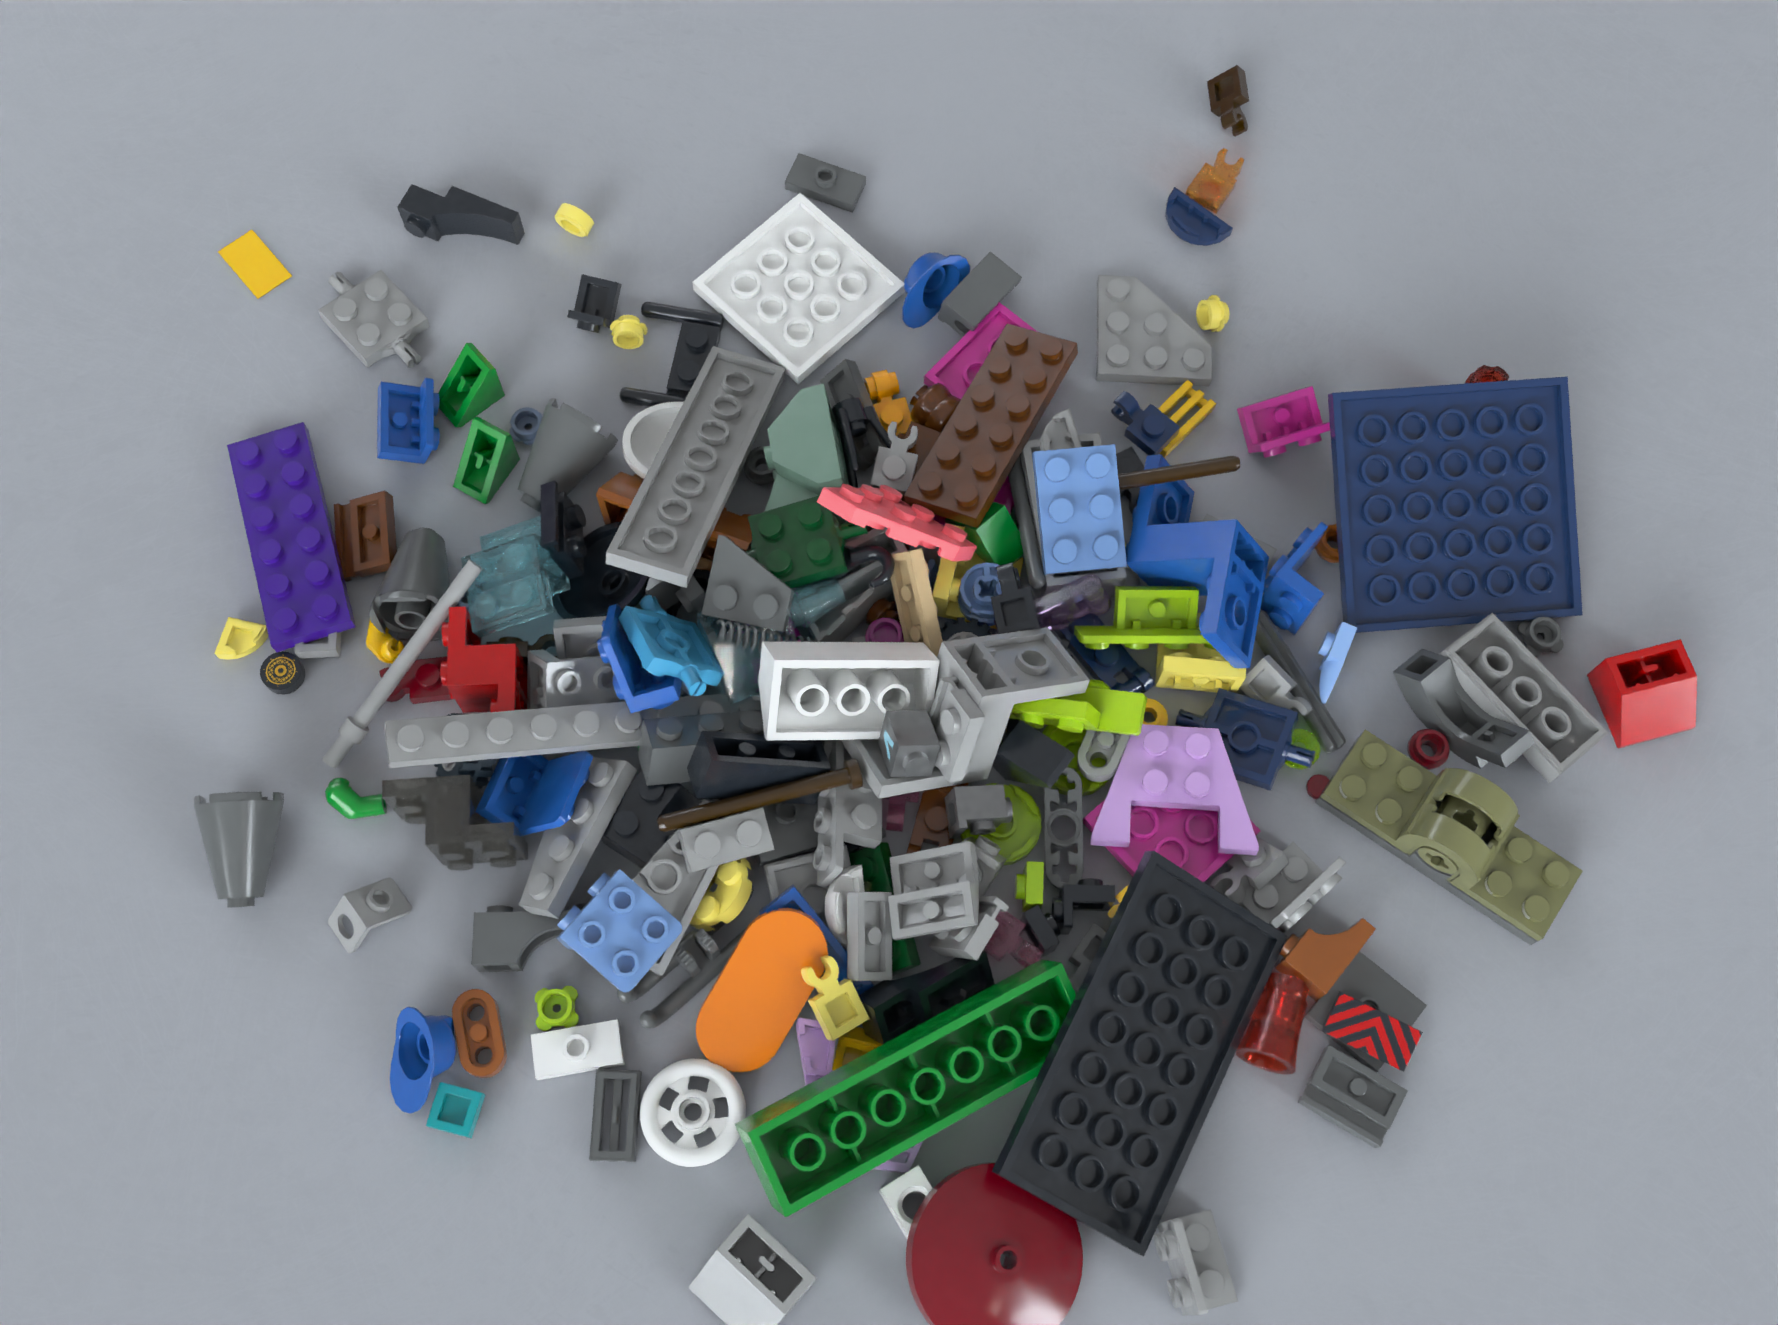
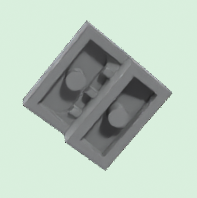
M967 841L890 857L894 895L888 896L892 937L894 940L978 925L979 879L976 846L974 843Z

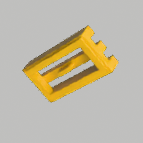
M1189 380L1181 385L1158 408L1167 415L1180 401L1187 397L1188 400L1170 417L1176 424L1195 405L1200 408L1180 428L1178 435L1159 453L1164 458L1216 406L1212 399L1207 401L1203 398L1205 394L1200 389L1196 392Z

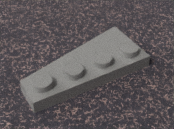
M593 757L589 767V778L580 788L573 804L575 810L572 817L564 825L544 831L519 903L529 913L559 919L637 771L628 761Z
M704 799L699 805L710 802ZM734 814L677 829L632 879L682 925L681 934L649 969L660 976H663L719 867L718 865L688 874L677 831L734 816Z

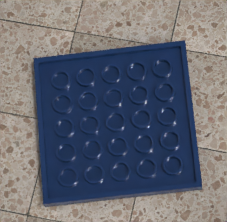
M1568 376L1328 394L1343 622L1357 627L1356 633L1478 624L1491 613L1501 622L1529 620L1538 617L1555 618L1583 615Z

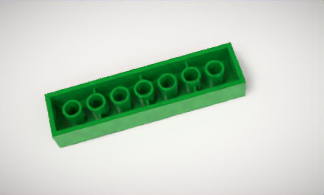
M1041 959L735 1124L771 1206L784 1217H788L1036 1078L1076 997L1061 962Z

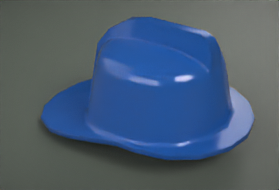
M929 252L920 256L912 264L904 280V289L907 296L902 308V317L906 326L913 329L922 327L940 311L942 301L970 273V265L965 257L961 255H949L946 257L938 252Z
M406 1007L401 1010L396 1024V1040L390 1068V1086L394 1101L402 1112L412 1114L419 1111L427 1100L432 1078L452 1066L456 1055L452 1017L447 1015L424 1016L414 1007Z

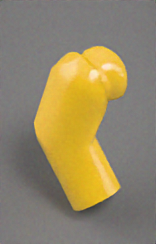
M369 620L366 637L367 648L381 662L392 664L403 650V643L390 635L387 627L384 634Z

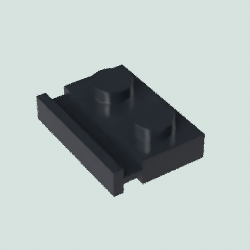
M555 480L542 484L541 546L543 549L550 547V557L569 579L584 575L583 557L587 555L586 545L583 540V527L586 526L585 514L580 505H574L564 491L558 493V483Z

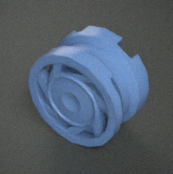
M985 562L974 565L966 571L961 579L958 596L960 611L969 621H971V618L978 619V625L980 626L984 623L988 626L996 625L990 597L1002 594L996 567L1000 566L998 564Z

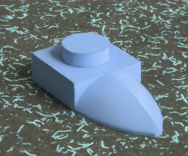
M1343 621L1334 634L1327 631L1318 650V654L1324 656L1319 670H1321L1319 689L1323 704L1326 703L1357 630V627Z

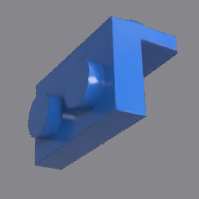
M425 378L420 387L380 382L377 405V458L425 464L430 453L437 450L440 431L439 428L434 427V416L437 415L439 409V394L434 393L433 379Z

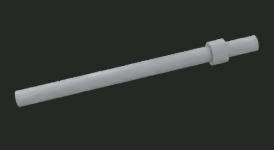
M470 559L467 561L353 717H347L338 730L340 733L339 737L322 759L327 765L337 768L352 746L361 743L369 732L367 727L449 616V607H455L481 573L483 568Z

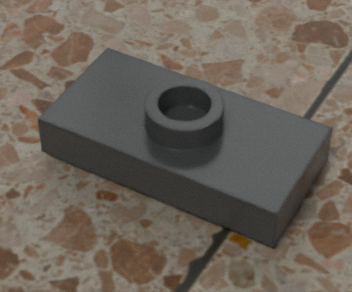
M798 153L785 180L786 190L798 194L801 193L806 197L852 213L866 185V176L800 153Z

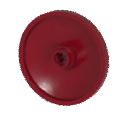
M996 1162L977 1163L951 1173L941 1180L922 1201L912 1221L907 1239V1277L911 1293L920 1312L930 1325H1060L1075 1300L1082 1276L1083 1249L1076 1219L993 1173L992 1169ZM1001 1254L1005 1255L1002 1265L1000 1263Z

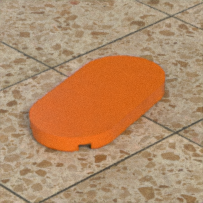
M780 908L757 916L748 925L705 998L697 1016V1042L702 1053L711 1063L720 1065L731 1072H748L762 1067L777 1053L815 988L809 986L803 980L801 969L805 966L812 967L818 979L821 978L825 970L821 957L824 955L828 956L826 939L819 924L811 916L797 909Z

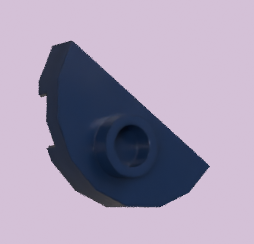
M1176 187L1173 188L1166 203L1165 217L1170 229L1180 239L1190 244L1208 246L1220 243L1231 235L1233 227Z

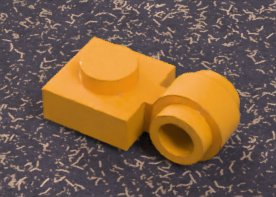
M886 369L872 372L871 377L864 378V384L871 400L876 399L877 401L873 406L880 423L888 433L890 423L892 421L897 422L895 435L898 436L900 432L906 434L912 421L906 397L892 400L893 395L900 393L896 373H888Z

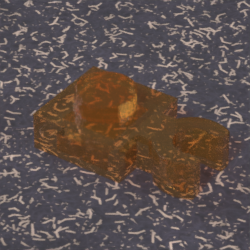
M1225 148L1218 152L1214 167L1208 163L1204 164L1186 191L1187 196L1217 214L1234 190L1237 182L1235 177L1240 174L1244 159L1241 157L1233 165L1225 163L1224 160L1228 151Z

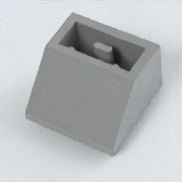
M747 1214L717 1248L688 1288L727 1325H779L817 1278L755 1219Z

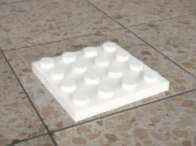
M801 193L790 200L692 282L693 290L718 313L723 314V317L774 364L783 366L785 374L797 384H800L905 292L904 282Z

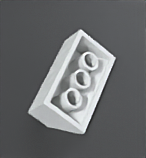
M762 642L758 683L764 737L766 741L879 739L886 711L927 710L928 714L930 713L935 698L940 660L924 642Z

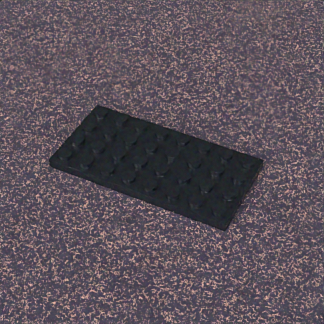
M1145 851L992 1172L1130 1251L1144 1257L1288 936L1157 852Z

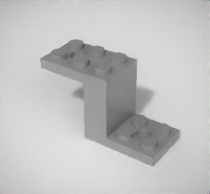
M1048 627L942 641L937 656L940 661L935 694L941 678L956 676L958 679V689L965 688L985 716L964 780L948 783L935 765L931 776L890 777L878 743L879 739L842 740V743L852 759L855 758L857 760L861 773L878 799L986 780L990 774L1014 704L1085 693L1090 680Z

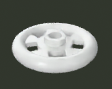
M698 1058L680 1060L662 1069L647 1086L640 1106L641 1128L650 1147L666 1161L685 1167L707 1165L727 1154L740 1137L735 1124L746 1118L745 1097L736 1078L722 1066L711 1063L709 1060ZM690 1076L709 1079L707 1092L697 1089L688 1090ZM667 1088L679 1093L672 1104L671 1110L659 1106L660 1099ZM726 1097L729 1111L728 1117L715 1118L716 1111L713 1100ZM690 1105H698L702 1109L700 1118L695 1121L688 1120L685 1115L686 1109ZM670 1121H673L676 1128L684 1133L675 1144L662 1132V1129ZM712 1128L716 1139L712 1143L698 1148L694 1135L701 1134Z

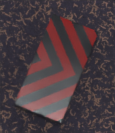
M1339 991L1321 1029L1322 1032L1403 1072L1423 1033Z

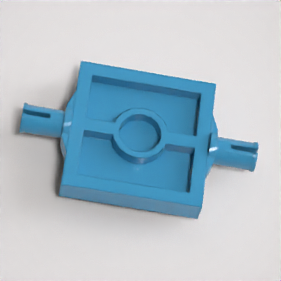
M652 595L642 598L640 602L642 609L625 606L618 619L646 671L656 676L668 675L679 678L684 682L691 696L693 694L694 696L703 694L706 690V684L717 687L725 673L696 623L678 619L667 614L659 605L655 596L652 598Z

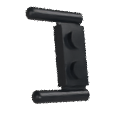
M644 302L641 306L643 316L682 323L666 387L667 392L660 393L623 387L619 394L622 402L650 407L666 402H684L712 347H718L721 336L720 331L724 322L723 314Z

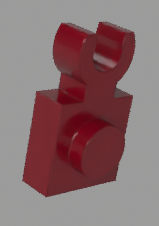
M447 656L416 660L386 701H398L405 694H409L413 704L452 700L447 686L442 685L440 676L441 662L447 661ZM390 667L384 668L379 671L381 678L384 676V674Z

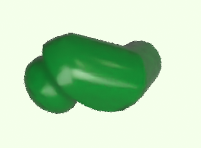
M345 778L333 779L325 790L328 804L345 818L357 819L387 813L384 794L360 797L349 786V781Z

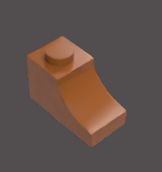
M1361 918L1348 930L1338 934H1318L1311 928L1307 929L1299 937L1292 933L1284 943L1280 952L1283 958L1276 965L1275 969L1317 1001L1328 993L1376 928L1364 918Z

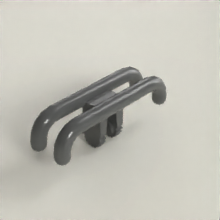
M752 885V891H751V894H750V897H749L747 903L749 902V900H750L751 897H752V894H753V891H754L753 885ZM721 921L716 925L710 926L715 929L712 931H705L702 928L700 930L693 929L680 941L663 976L649 970L631 991L622 992L618 989L617 996L619 1000L627 1003L637 1000L680 964L691 977L652 1010H646L640 1015V1023L644 1028L651 1029L659 1026L721 973L746 928L722 950H719L718 945L711 936L725 925L724 922Z

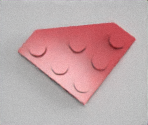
M842 484L841 487H823L817 503L855 525L863 528L868 525L879 530H884L886 527L888 528L885 533L887 537L916 548L918 545L928 549H935L937 546L939 547L937 551L938 556L951 561L971 560L977 548V545L965 539L967 533L952 524H940L933 519L935 514L932 511L918 504L910 506L901 500L903 495L899 491L886 485H880V488H874L862 484L860 488H855L848 484Z

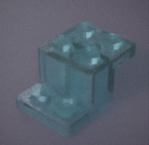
M541 515L481 536L482 551L461 558L462 568L469 559L483 568L466 592L472 632L480 637L554 613L552 595L570 590L569 578L550 557V547L543 549L541 546Z

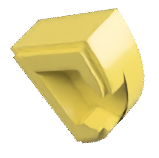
M228 617L214 654L219 659L230 660L242 658L253 653L267 640L269 636L267 626Z

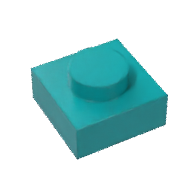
M440 1082L426 1126L472 1139L486 1095L481 1092Z

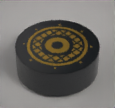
M281 651L271 654L264 660L260 668V677L269 690L276 694L285 695L296 691L302 685L305 679V668L294 654Z

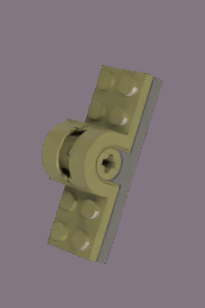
M1366 729L1355 740L1315 802L1529 945L1544 938L1583 872L1566 859L1516 828L1514 825L1520 817L1516 804L1504 790L1490 780L1471 771L1459 768H1445L1436 776Z

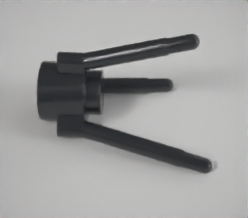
M848 398L834 405L832 412L841 438L849 485L858 488L856 471L859 469L853 438L866 433L868 430L866 425L870 423L886 447L891 448V445L888 441V433L877 419L873 406L864 407L860 398Z

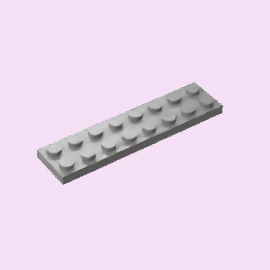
M715 346L712 347L606 551V564L687 588L785 376V368L783 366Z

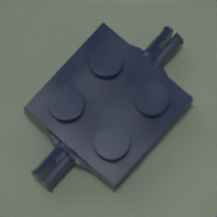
M1221 688L1217 692L1213 705L1206 711L1204 716L1187 712L1183 709H1180L1178 712L1179 715H1177L1175 722L1176 726L1219 729L1235 778L1238 781L1271 791L1277 773L1286 760L1307 766L1308 768H1311L1314 761L1315 751L1292 745V734L1298 721V712Z

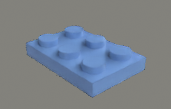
M1115 444L1033 452L1032 459L1044 575L1127 567Z

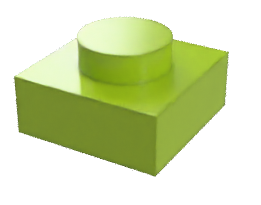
M1027 861L1023 874H1016L1015 899L1022 900V912H1026L1037 905L1041 909L1043 905L1044 862Z

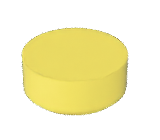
M562 203L555 214L556 222L563 229L579 237L588 236L594 225V221L587 213L571 204Z

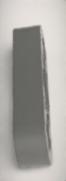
M1066 767L1061 775L1067 776V781L1075 784V789L1068 790L1067 805L1076 803V811L1067 808L1050 811V803L1059 805L1058 790L1044 787L1045 874L1050 884L1058 889H1061L1064 884L1077 885L1084 871L1082 781L1079 774L1069 767ZM1067 816L1074 821L1076 832L1073 837L1067 840H1060L1053 835L1051 825L1057 817ZM1076 844L1077 853L1068 851V863L1070 866H1076L1077 871L1070 874L1067 882L1060 881L1059 874L1052 873V866H1058L1060 863V851L1051 853V845L1065 848Z

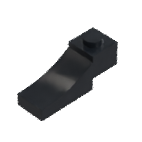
M411 184L397 206L406 230L419 238L426 236L439 241L441 236L470 234L493 237L518 245L525 234L519 212L454 186L443 197Z
M982 951L978 960L954 958L920 973L895 980H883L859 995L860 1000L870 1018L862 1023L865 1035L883 1045L994 985L986 951Z

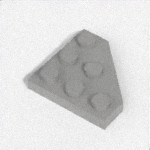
M1099 275L1097 280L1096 381L1183 385L1189 380L1193 386L1209 387L1212 381L1211 345L1137 277Z

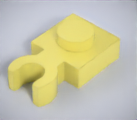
M824 955L821 957V961L825 967V973L821 978L818 979L812 967H803L801 974L803 980L809 986L815 987L818 995L809 999L808 1002L826 1039L834 1041L870 1018L850 979H843L838 982L839 967L836 960L831 956Z

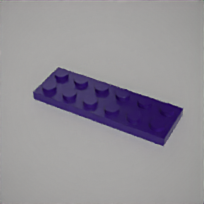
M304 422L227 445L271 647L276 652L295 647V644L301 642L305 644L327 637L328 634L340 633L355 628V620L309 430Z

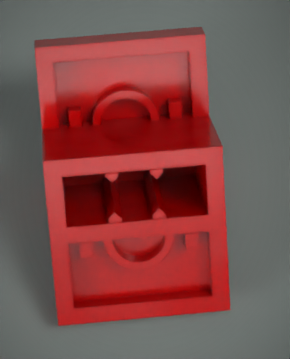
M466 606L449 607V622L442 623V642L444 647H448L447 661L441 662L440 676L442 685L447 686L449 689L450 698L452 700L455 699L463 713L526 710L527 666L517 645H481L482 636Z

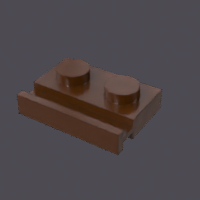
M385 490L349 500L350 503L345 505L334 504L336 546L346 582L352 581V577L360 576L363 578L388 571L397 553L393 496Z

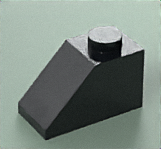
M1009 718L992 767L1005 780L1051 788L1075 755L1069 749L1022 720Z

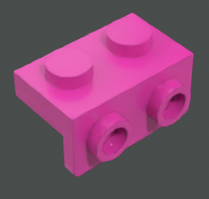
M1313 386L1237 409L1248 452H1263L1264 458L1286 452L1285 445L1298 441L1299 447L1322 440L1321 433L1330 431V422L1322 423Z

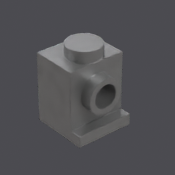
M1004 784L954 787L945 797L949 839L958 838L966 829H970V834L972 835L990 834L995 832V828L1001 823H1009L1012 820V803L1009 797H1005Z

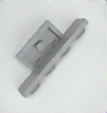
M821 740L832 768L831 771L844 768L843 763L846 760L844 759L842 740ZM862 773L863 787L851 790L847 784L821 791L818 796V811L814 819V831L818 832V847L813 859V867L817 870L818 886L827 887L843 871L844 842L873 849L882 842V798H877Z

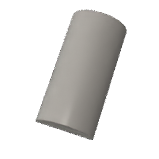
M1493 613L1439 654L1451 659L1460 685L1482 710L1494 718L1531 731L1535 744L1522 755L1548 783H1551L1608 734L1605 728Z

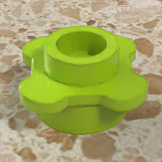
M565 986L562 990L540 989L535 995L539 1014L536 1018L537 1027L545 1032L551 1030L552 1027H575L579 1022V1015L575 1012V1001L578 998L577 990L572 986ZM557 1004L560 1005L561 1010L554 1012L553 1007Z

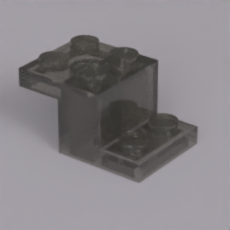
M470 775L382 780V798L402 820L405 819V822L425 824V845L443 866L447 865L448 869L469 870L473 868L474 863L489 862L492 867L506 868L515 866L516 861L528 860V843L514 822L486 824V819L475 812L483 793Z

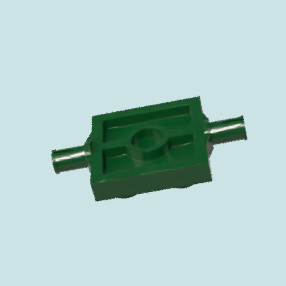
M819 496L748 516L752 543L751 550L746 551V553L755 558L769 572L782 580L790 588H794L848 572L843 555L844 540L868 534L866 526L863 528L850 522L839 524L832 511L817 503Z

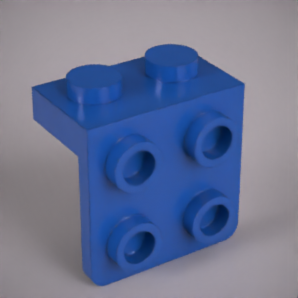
M1323 522L1314 531L1307 527L1293 543L1292 546L1294 548L1287 556L1283 554L1268 573L1270 575L1265 580L1260 609L1267 612L1274 625L1280 629L1288 630L1293 635L1304 625L1324 595L1322 591L1297 573L1310 557L1327 530L1328 526Z
M619 604L609 606L606 620L602 621L603 631L601 638L597 641L602 661L605 664L610 663L615 674L613 676V686L617 697L620 700L625 699L630 713L649 708L658 710L672 705L680 699L682 680L668 675L656 676L643 668L638 654L628 640V636L618 619L622 613Z
M580 751L549 761L541 755L500 758L475 812L513 838L560 827L567 823L574 813L575 806L573 804L580 788L589 778V767L593 760V755L587 751Z

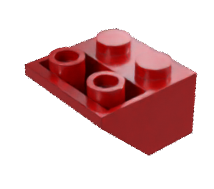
M1681 639L1605 658L1587 674L1618 749L1691 730L1696 727L1697 674Z

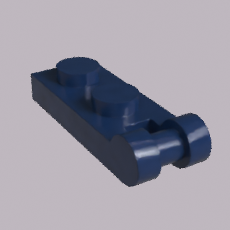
M1085 600L1052 622L1051 628L1061 640L1062 638L1070 640L1069 650L1093 679L1105 682L1111 690L1145 693L1154 686V680L1149 672L1137 664L1122 644H1109L1107 649H1090L1079 642L1074 635V626H1106ZM1122 672L1129 679L1123 684L1115 679Z

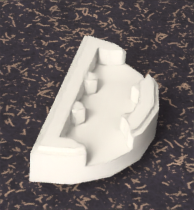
M852 865L843 869L830 883L825 896V917L828 928L845 948H847V892H865L862 865Z

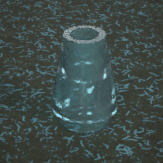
M834 579L829 582L793 589L794 596L788 622L794 629L801 625L807 628L839 604L845 602V595L839 582Z

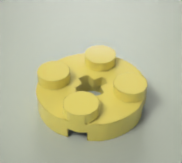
M746 858L719 865L689 923L691 926L698 930L702 928L705 931H712L715 929L710 926L716 925L721 921L728 924L740 914L752 891V881L747 879V868L751 870V867ZM714 883L718 885L714 892L709 891Z

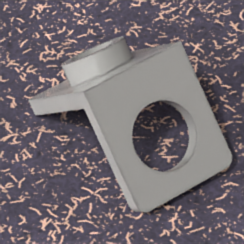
M386 878L345 893L329 917L328 924L350 954L358 949L370 929L408 915L412 910V906L394 880ZM343 915H346L353 924V936H350L343 926Z

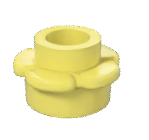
M1211 295L1208 299L1201 300L1198 303L1196 319L1202 330L1220 332L1229 320V307L1225 302L1220 301L1219 296Z
M633 315L620 316L610 324L614 344L623 349L640 347L643 344L644 335L648 331L647 326L644 323H640L639 318Z

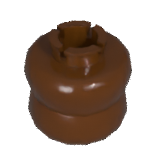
M936 383L930 388L924 385L915 393L919 397L913 396L910 401V405L914 406L910 418L915 423L942 432L961 399L953 396L941 383Z

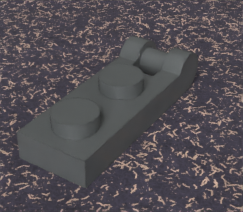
M843 360L820 380L821 384L824 383L832 408L837 403L848 398H860L864 407L873 406L855 361ZM870 423L866 425L868 429L866 433L853 438L857 462L861 471L867 470L875 463L874 458L877 457L879 446L887 448ZM865 437H867L869 442L866 446L863 442Z

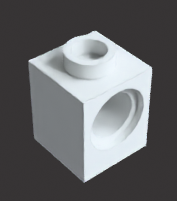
M919 1165L879 1191L906 1239H908L913 1219L907 1217L903 1211L902 1203L904 1198L912 1193L920 1194L925 1198L933 1189Z

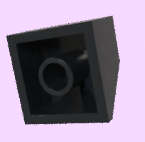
M641 770L626 790L601 840L608 847L642 869L677 830L660 831L657 819L667 813L698 806L701 802L680 783L647 786L643 771Z

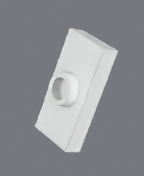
M618 1019L530 1035L535 1079L537 1080L625 1065Z

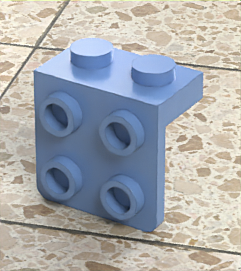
M619 869L611 877L604 872L587 890V893L592 898L582 910L574 905L560 920L557 926L563 931L556 939L567 949H573L617 989L622 992H629L681 934L682 925Z

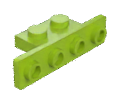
M1115 586L1113 626H1074L1075 637L1086 648L1107 649L1109 644H1124L1125 647L1130 649H1147L1149 644H1164L1165 647L1170 649H1187L1189 644H1204L1207 648L1215 649L1200 634V627L1197 626L1199 589L1195 586Z
M1087 687L1085 693L1014 704L1009 718L1022 720L1033 728H1043L1044 724L1058 726L1059 729L1072 733H1082L1083 729L1138 736L1142 729L1147 697L1143 693Z

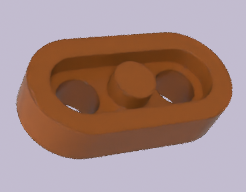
M480 989L467 990L458 996L452 1007V1018L460 1062L463 1068L477 1078H490L502 1070L507 1060L499 1007L496 1000L486 991ZM475 1007H483L484 1016L478 1021H472L470 1018L471 1011ZM483 1049H491V1060L486 1064H480L478 1061L479 1053Z

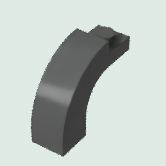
M1421 649L1393 671L1403 696L1419 720L1428 729L1442 733L1448 741L1450 751L1471 765L1481 769L1488 762L1506 768L1535 744L1530 730L1492 717L1469 697L1460 685L1449 657Z

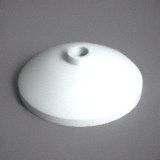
M666 402L651 406L639 412L627 424L622 440L624 458L630 468L641 478H645L684 402Z

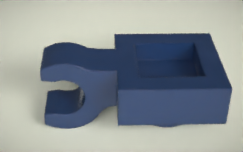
M1123 391L1113 402L1116 406L1111 410V413L1128 425L1124 436L1147 455H1158L1179 433V425L1152 404L1143 411L1137 400L1127 391Z

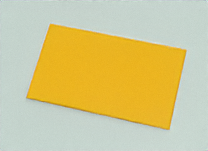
M252 229L218 251L257 299L292 277Z

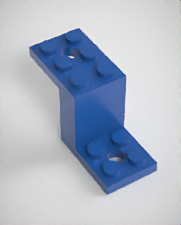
M1161 454L1148 455L1144 470L1171 465ZM1184 480L1140 487L1137 506L1132 513L1133 526L1130 541L1125 547L1127 565L1148 586H1195L1199 589V596H1207L1205 611L1201 613L1199 619L1200 634L1234 668H1250L1269 556L1237 519L1189 522L1195 492Z

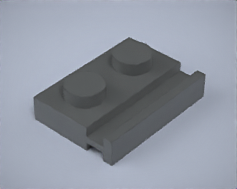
M1328 1045L1324 1048L1298 1103L1374 1148H1379L1408 1090Z

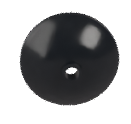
M621 522L604 525L583 538L587 549V555L583 557L584 575L569 579L558 568L552 587V600L557 613L563 619L607 616L609 606L619 604L622 611L625 606L635 608L646 595L645 590L649 580L648 576L606 564V551Z

